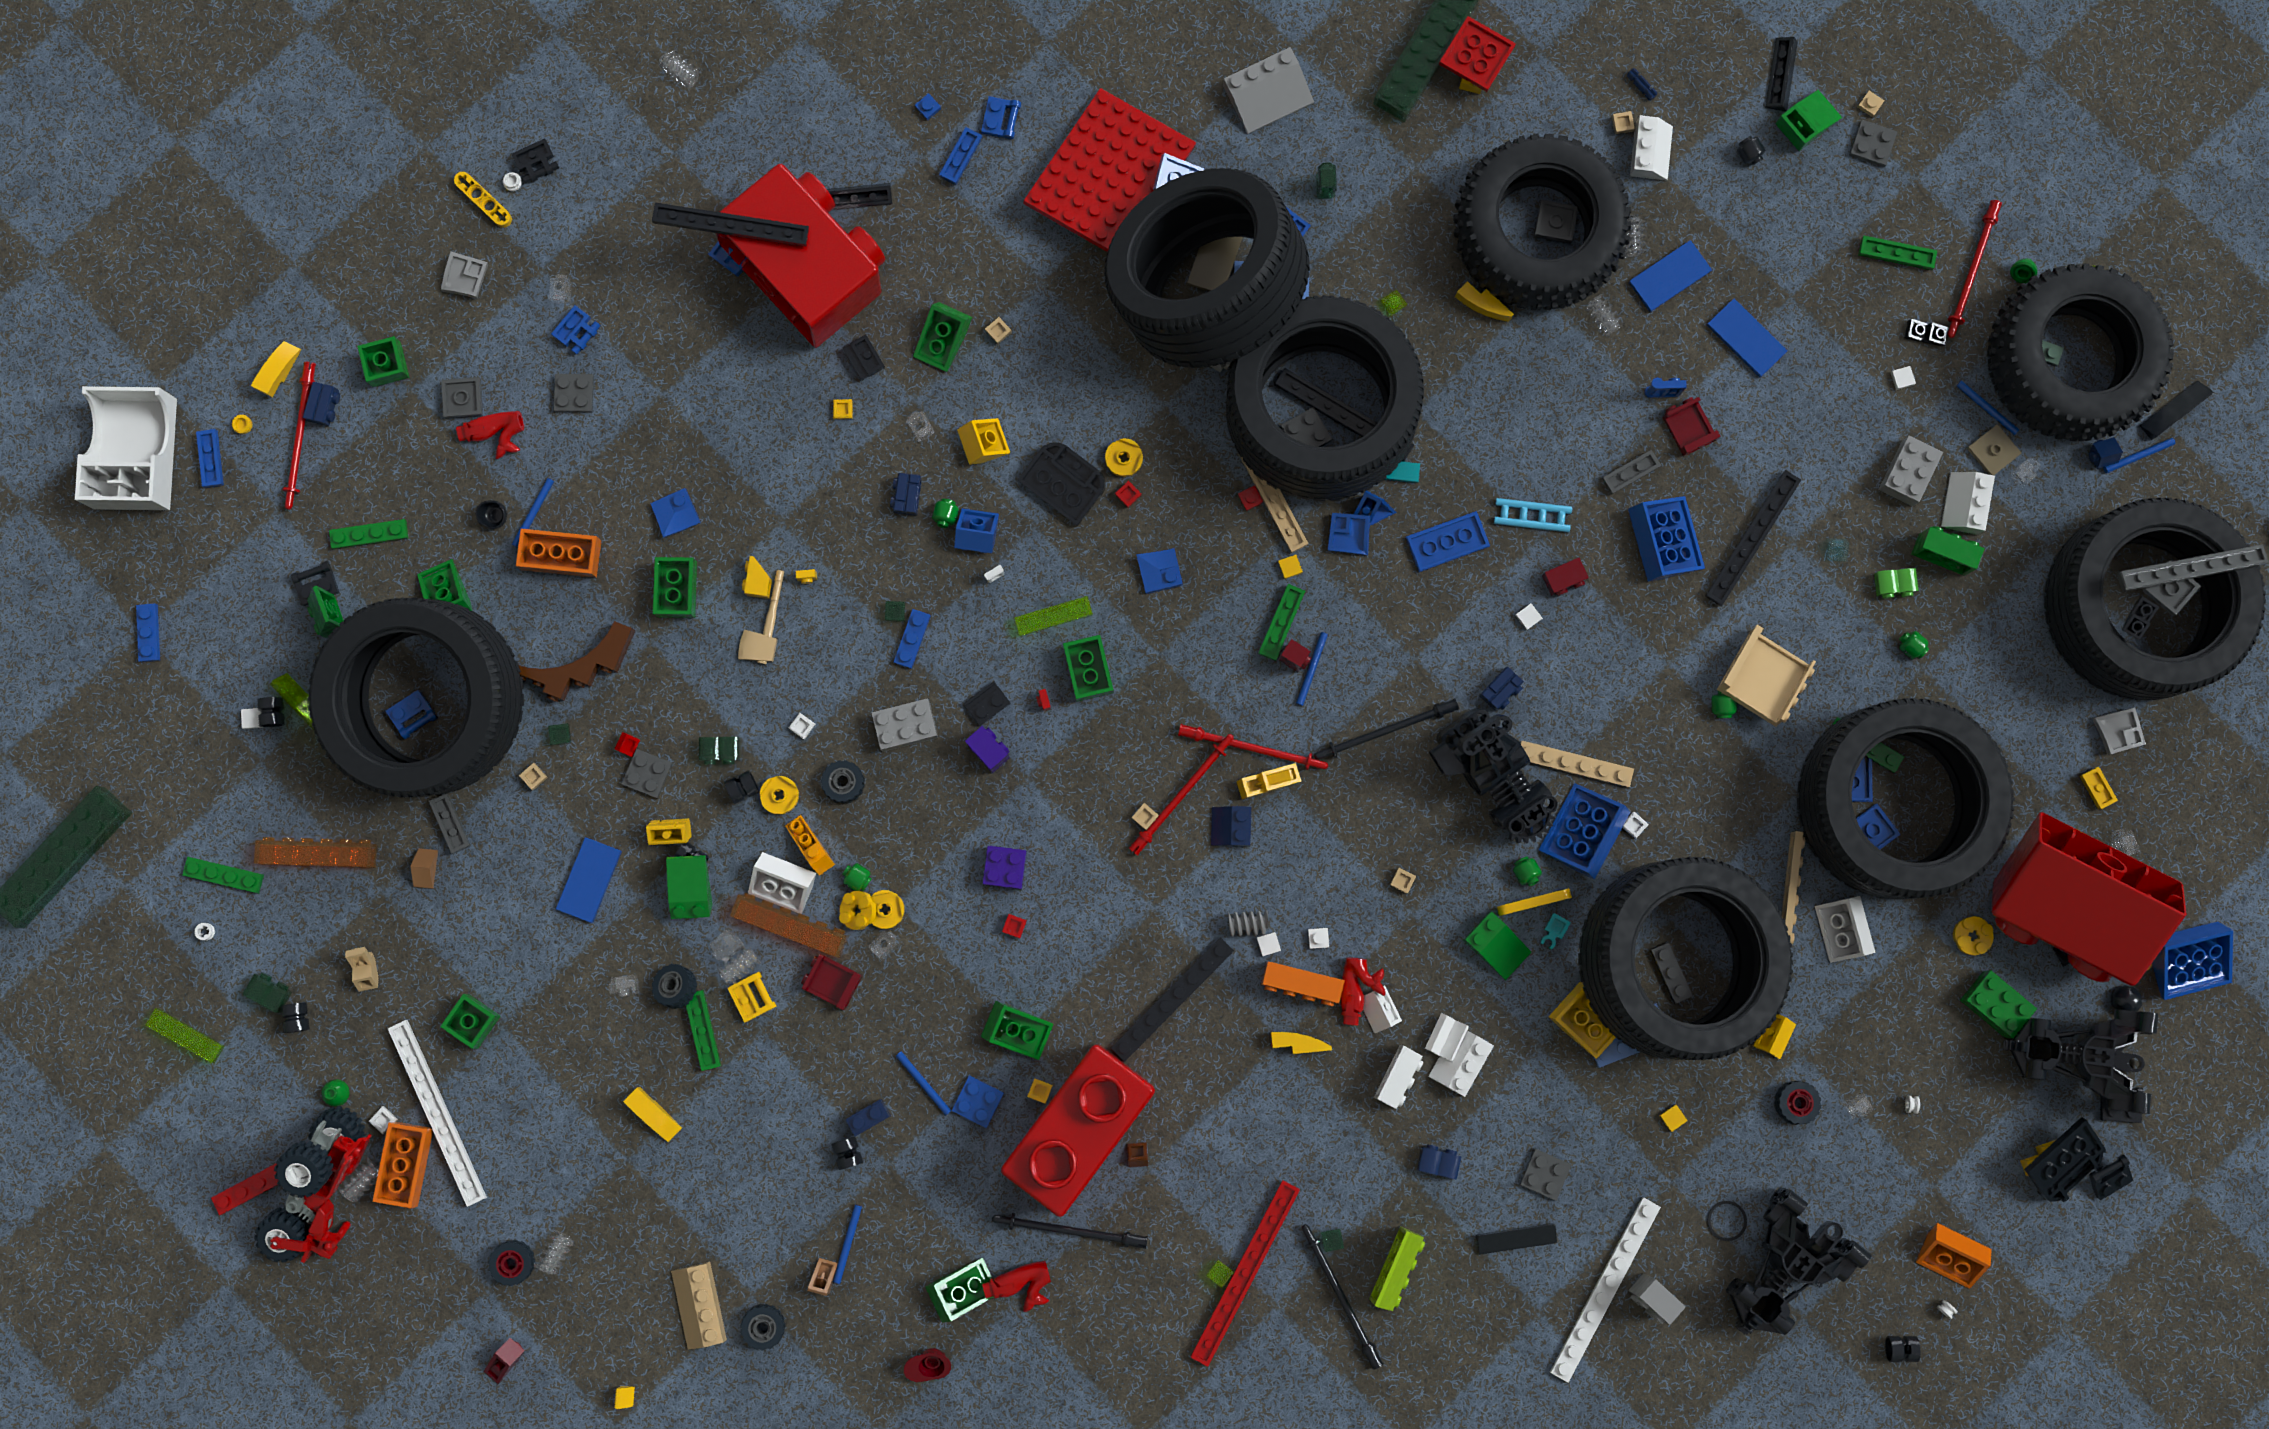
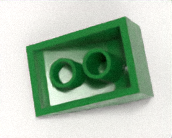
M940 302L932 304L913 357L947 372L966 336L972 317Z
M453 559L417 574L424 599L451 602L466 607L469 611H473L470 599Z
M314 586L307 600L309 604L307 610L309 615L314 618L316 623L314 624V629L317 635L328 638L344 619L335 595L318 586Z
M706 855L667 857L668 903L671 919L710 917L712 896Z
M1492 911L1488 912L1463 939L1504 980H1507L1531 954L1526 945Z
M995 1001L981 1037L993 1044L1039 1060L1054 1024L1015 1007Z
M983 1258L925 1286L942 1323L951 1322L993 1298H986L982 1284L990 1282L992 1276Z

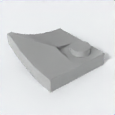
M450 252L441 291L477 299L488 262Z
M2135 707L2092 718L2103 741L2107 755L2146 744Z

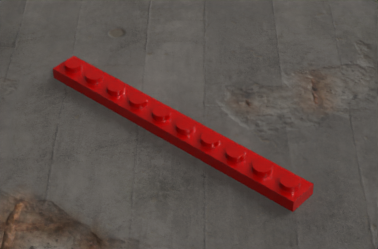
M1284 1180L1281 1181L1190 1356L1192 1359L1207 1367L1209 1366L1300 1191L1299 1188Z

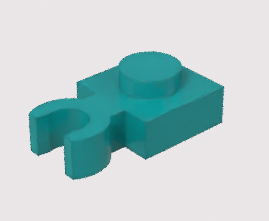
M1552 913L1544 928L1548 934L1541 938L1540 944H1544L1545 940L1548 939L1551 941L1549 949H1553L1556 945V937L1561 940L1571 922Z

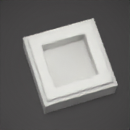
M1910 366L1890 372L1896 390L1916 384Z
M998 565L985 573L984 577L988 583H991L1003 576L1004 570L1001 565Z
M1529 604L1515 615L1526 630L1543 619L1532 604Z
M258 708L241 710L242 729L263 728L258 725V715L261 714Z
M799 713L789 729L805 740L816 724Z
M1633 812L1627 818L1622 828L1636 839L1649 824Z
M1276 932L1257 937L1262 956L1281 951Z
M382 1106L369 1122L382 1134H385L388 1123L396 1122L398 1119Z

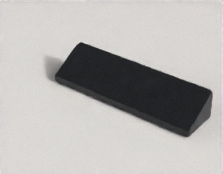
M1795 37L1776 38L1765 108L1785 112L1788 109L1798 44Z
M891 183L827 189L835 202L833 210L893 204Z
M2196 381L2139 426L2153 440L2214 392L2201 382Z
M1550 1223L1477 1234L1479 1255L1557 1243L1556 1225Z

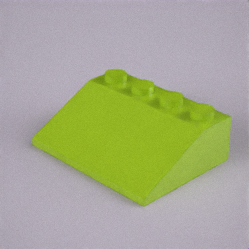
M1400 1226L1369 1298L1374 1306L1393 1311L1394 1307L1398 1308L1402 1298L1399 1296L1401 1290L1406 1289L1409 1283L1407 1276L1410 1270L1413 1271L1417 1264L1416 1255L1418 1252H1422L1425 1245L1423 1236Z

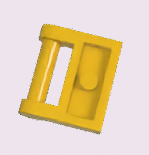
M760 972L728 987L744 1023L777 1007L775 1002H772L761 980ZM752 982H754L765 1004L761 1008L749 986Z

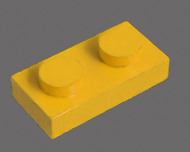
M2095 767L2080 775L2098 810L2118 801L2099 767Z

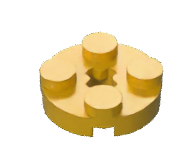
M1123 438L1108 446L1105 453L1107 468L1114 475L1130 477L1141 468L1143 454L1135 441ZM1126 453L1129 460L1121 462L1119 455L1123 456Z
M785 776L769 778L760 789L761 803L767 811L773 814H786L797 805L799 790L796 784ZM783 790L784 798L776 800L775 792Z
M881 890L875 892L870 897L872 902L876 904V916L872 922L874 926L881 929H890L902 921L905 906L903 900L896 893L889 890ZM883 904H886L887 907H890V911H888L887 915H884L883 912H880V909L883 908Z
M864 891L846 893L840 905V922L853 930H863L868 924H872L876 916V904L872 902L871 895ZM858 906L861 912L856 915L855 909Z
M1967 917L1955 925L1953 939L1958 946L1957 948L1964 954H1984L1993 943V927L1980 917ZM1975 931L1978 938L1971 941L1969 933Z

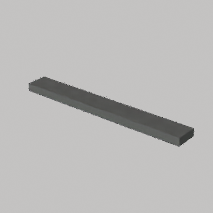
M2261 544L2121 571L2117 573L2122 592L2266 565L2269 561L2264 546Z

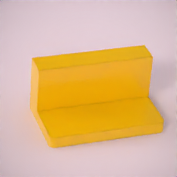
M1777 1014L1776 1020L1770 1028L1765 1029L1766 1032L1755 1041L1753 1046L1780 1059L1796 1024L1788 1018Z

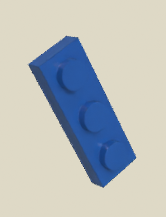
M965 127L939 176L957 185L981 142L982 135Z
M216 429L197 431L202 487L224 486L218 431Z
M158 604L136 605L138 662L160 661Z
M912 609L894 659L895 664L910 669L913 668L931 617L930 614Z

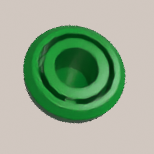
M2029 258L2016 261L2010 269L2011 277L2016 282L2027 284L2029 279L2035 275L2037 276L2038 273L2036 264Z
M334 1079L323 1086L321 1095L327 1105L338 1107L348 1100L350 1092L348 1085L344 1081Z

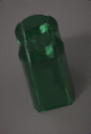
M1325 162L1317 168V198L1333 199L1337 190L1336 166L1330 162Z
M699 737V761H704V765H716V761H723V765H734L735 761H740V738Z
M261 972V974L254 973L242 994L275 1013H281L280 1006L285 1005L292 994L288 990L289 986L279 981L278 983L271 980L272 976Z

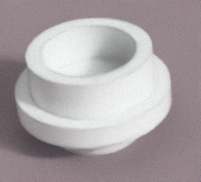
M511 172L504 176L503 185L509 191H516L521 187L522 179L517 173Z

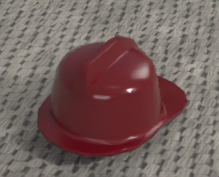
M936 1348L926 1349L921 1355L910 1358L904 1365L906 1378L913 1382L944 1378L951 1371L950 1360L945 1356V1353Z

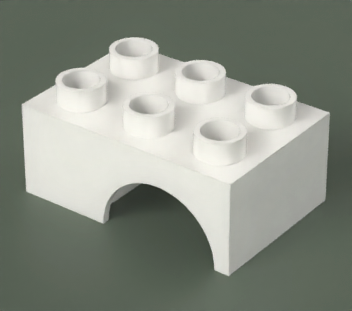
M82 386V394L87 399L92 413L93 434L87 452L83 455L78 454L75 500L93 509L170 510L177 399L159 387Z

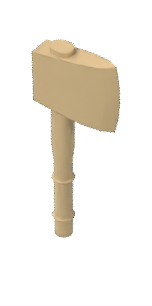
M777 570L763 634L744 630L739 644L738 659L757 661V663L765 665L767 662L774 661L778 640L773 638L772 635L784 571Z

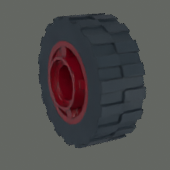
M1790 1081V1083H1785L1778 1089L1775 1095L1774 1104L1776 1105V1112L1779 1113V1116L1784 1121L1790 1122V1124H1808L1810 1121L1815 1120V1117L1820 1113L1821 1097H1819V1092L1815 1090L1813 1085H1809L1807 1082ZM1796 1098L1801 1100L1799 1108L1795 1106Z
M509 1240L503 1242L494 1249L488 1260V1269L491 1272L492 1278L494 1277L496 1282L502 1283L504 1286L520 1284L534 1270V1253L529 1245L527 1246L522 1241ZM509 1258L515 1260L516 1266L514 1268L508 1265Z

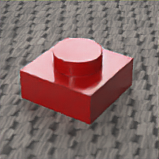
M1128 480L1115 493V496L1129 508L1142 494Z
M1255 485L1238 493L1246 511L1263 504V500Z
M1046 689L1039 690L1040 696H1036L1039 708L1043 707L1044 711L1051 710Z
M622 732L615 750L633 757L640 739Z
M1008 914L1002 932L1020 939L1027 920Z

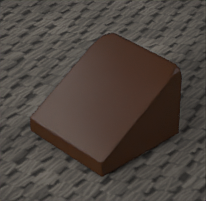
M1147 1142L1127 1144L1129 1168L1148 1166Z

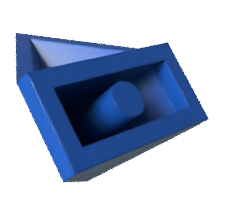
M1365 491L1354 515L1370 516L1371 526L1397 512L1384 499L1369 491Z

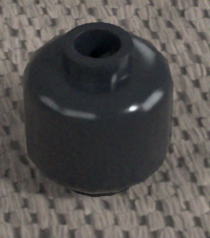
M1749 136L1738 144L1737 152L1745 164L1752 162L1755 165L1763 159L1762 155L1766 150L1758 137L1752 138V136Z

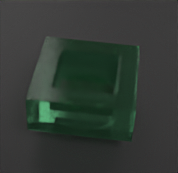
M886 601L885 621L905 622L906 603Z
M568 723L548 726L550 745L571 743Z
M1340 1228L1321 1232L1324 1252L1344 1249Z

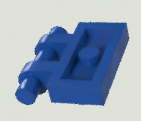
M574 305L551 335L566 347L571 342L575 343L571 350L578 354L581 349H585L586 343L592 336L595 337L601 325L594 321L589 326L587 323L591 319L590 316ZM582 329H584L586 332L580 339H578L576 336Z

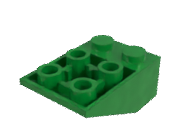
M1817 90L1782 114L1775 124L1800 152L1842 119V116L1823 94Z

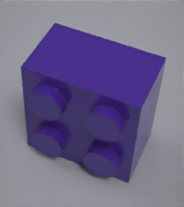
M981 726L965 742L985 766L994 773L1010 759L1008 755L1009 749L1002 742L997 743L995 740L997 737L989 727L985 729Z
M988 846L983 885L1022 890L1027 851Z

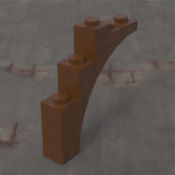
M614 621L603 640L584 657L570 664L555 668L538 669L518 665L521 671L519 673L520 677H522L523 681H526L528 678L533 680L532 684L541 688L544 687L543 692L548 694V699L558 702L559 699L565 701L573 680H575L573 684L585 688V685L592 686L600 666V670L609 674L612 671L618 673L635 630Z

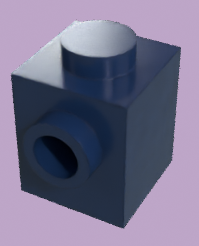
M2115 437L2098 440L2092 444L2089 459L2098 469L2119 463L2123 451Z

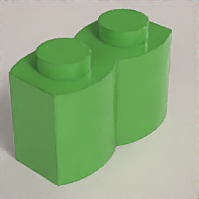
M1916 568L1885 570L1874 574L1876 595L1882 596V599L1894 598V595H1901L1902 598L1912 597L1913 593L1919 591Z

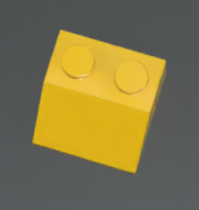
M998 418L971 420L957 429L969 465L984 463L1010 454Z

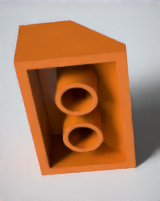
M1937 1223L1927 1234L1916 1263L1970 1289L1991 1266V1249Z

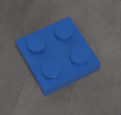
M969 1075L952 1111L987 1128L1004 1092Z

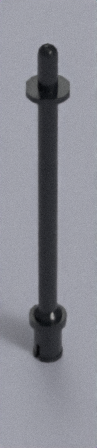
M1455 698L1442 704L1437 703L1434 704L1432 710L1334 746L1332 742H1329L1330 748L1316 752L1314 757L1319 760L1333 755L1334 759H1336L1337 753L1432 717L1443 718L1445 714L1458 711V703Z
M1012 1213L1011 1217L1000 1215L992 1217L994 1223L1010 1225L1009 1230H1013L1014 1226L1120 1242L1126 1248L1133 1246L1146 1249L1148 1236L1130 1234V1232L1121 1235L1015 1218V1213Z
M1304 1224L1302 1231L1309 1242L1305 1247L1312 1248L1362 1343V1354L1366 1355L1373 1370L1381 1367L1384 1363L1375 1349V1343L1369 1342L1318 1245L1322 1241L1321 1238L1315 1239L1310 1227Z

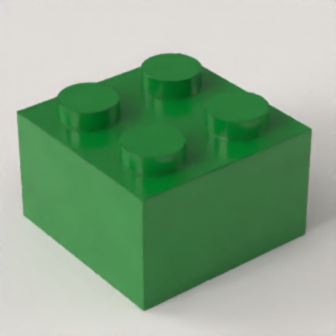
M395 336L357 346L365 380L372 387L410 378L401 342Z
M463 994L440 1027L470 1048L478 1049L501 1016L470 994Z

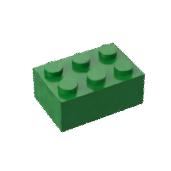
M1932 526L1919 533L1911 555L1965 576L1978 568L1985 548L1980 547V544L1975 541H1965L1961 539L1960 535L1948 534L1943 532L1942 528Z
M655 557L653 615L657 618H695L697 561L694 558Z
M1096 635L1063 643L1076 701L1079 702L1113 694L1114 689L1101 636Z
M1991 970L1983 971L1960 999L1963 1004L2007 1039H2013L2037 1010L2034 1005Z

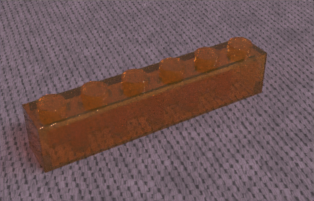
M263 837L262 840H255L254 864L376 868L377 845L371 844V840H359V843H352L350 839H340V843H335L333 839H320V842H313L312 838H301V842L294 841V838L283 837L282 841H275L274 837Z
M744 893V896L738 894L730 914L731 917L841 958L849 937L844 935L846 931L836 927L834 930L826 928L828 924L818 920L816 924L809 921L810 917L800 913L798 917L791 914L792 910L782 906L780 910L773 907L774 903L764 899L762 903L755 901L756 896Z

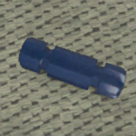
M1635 68L1631 69L1627 77L1634 81L1633 84L1643 94H1646L1645 97L1648 100L1654 99L1657 91L1654 88H1650L1651 85L1642 75H1638L1639 72Z

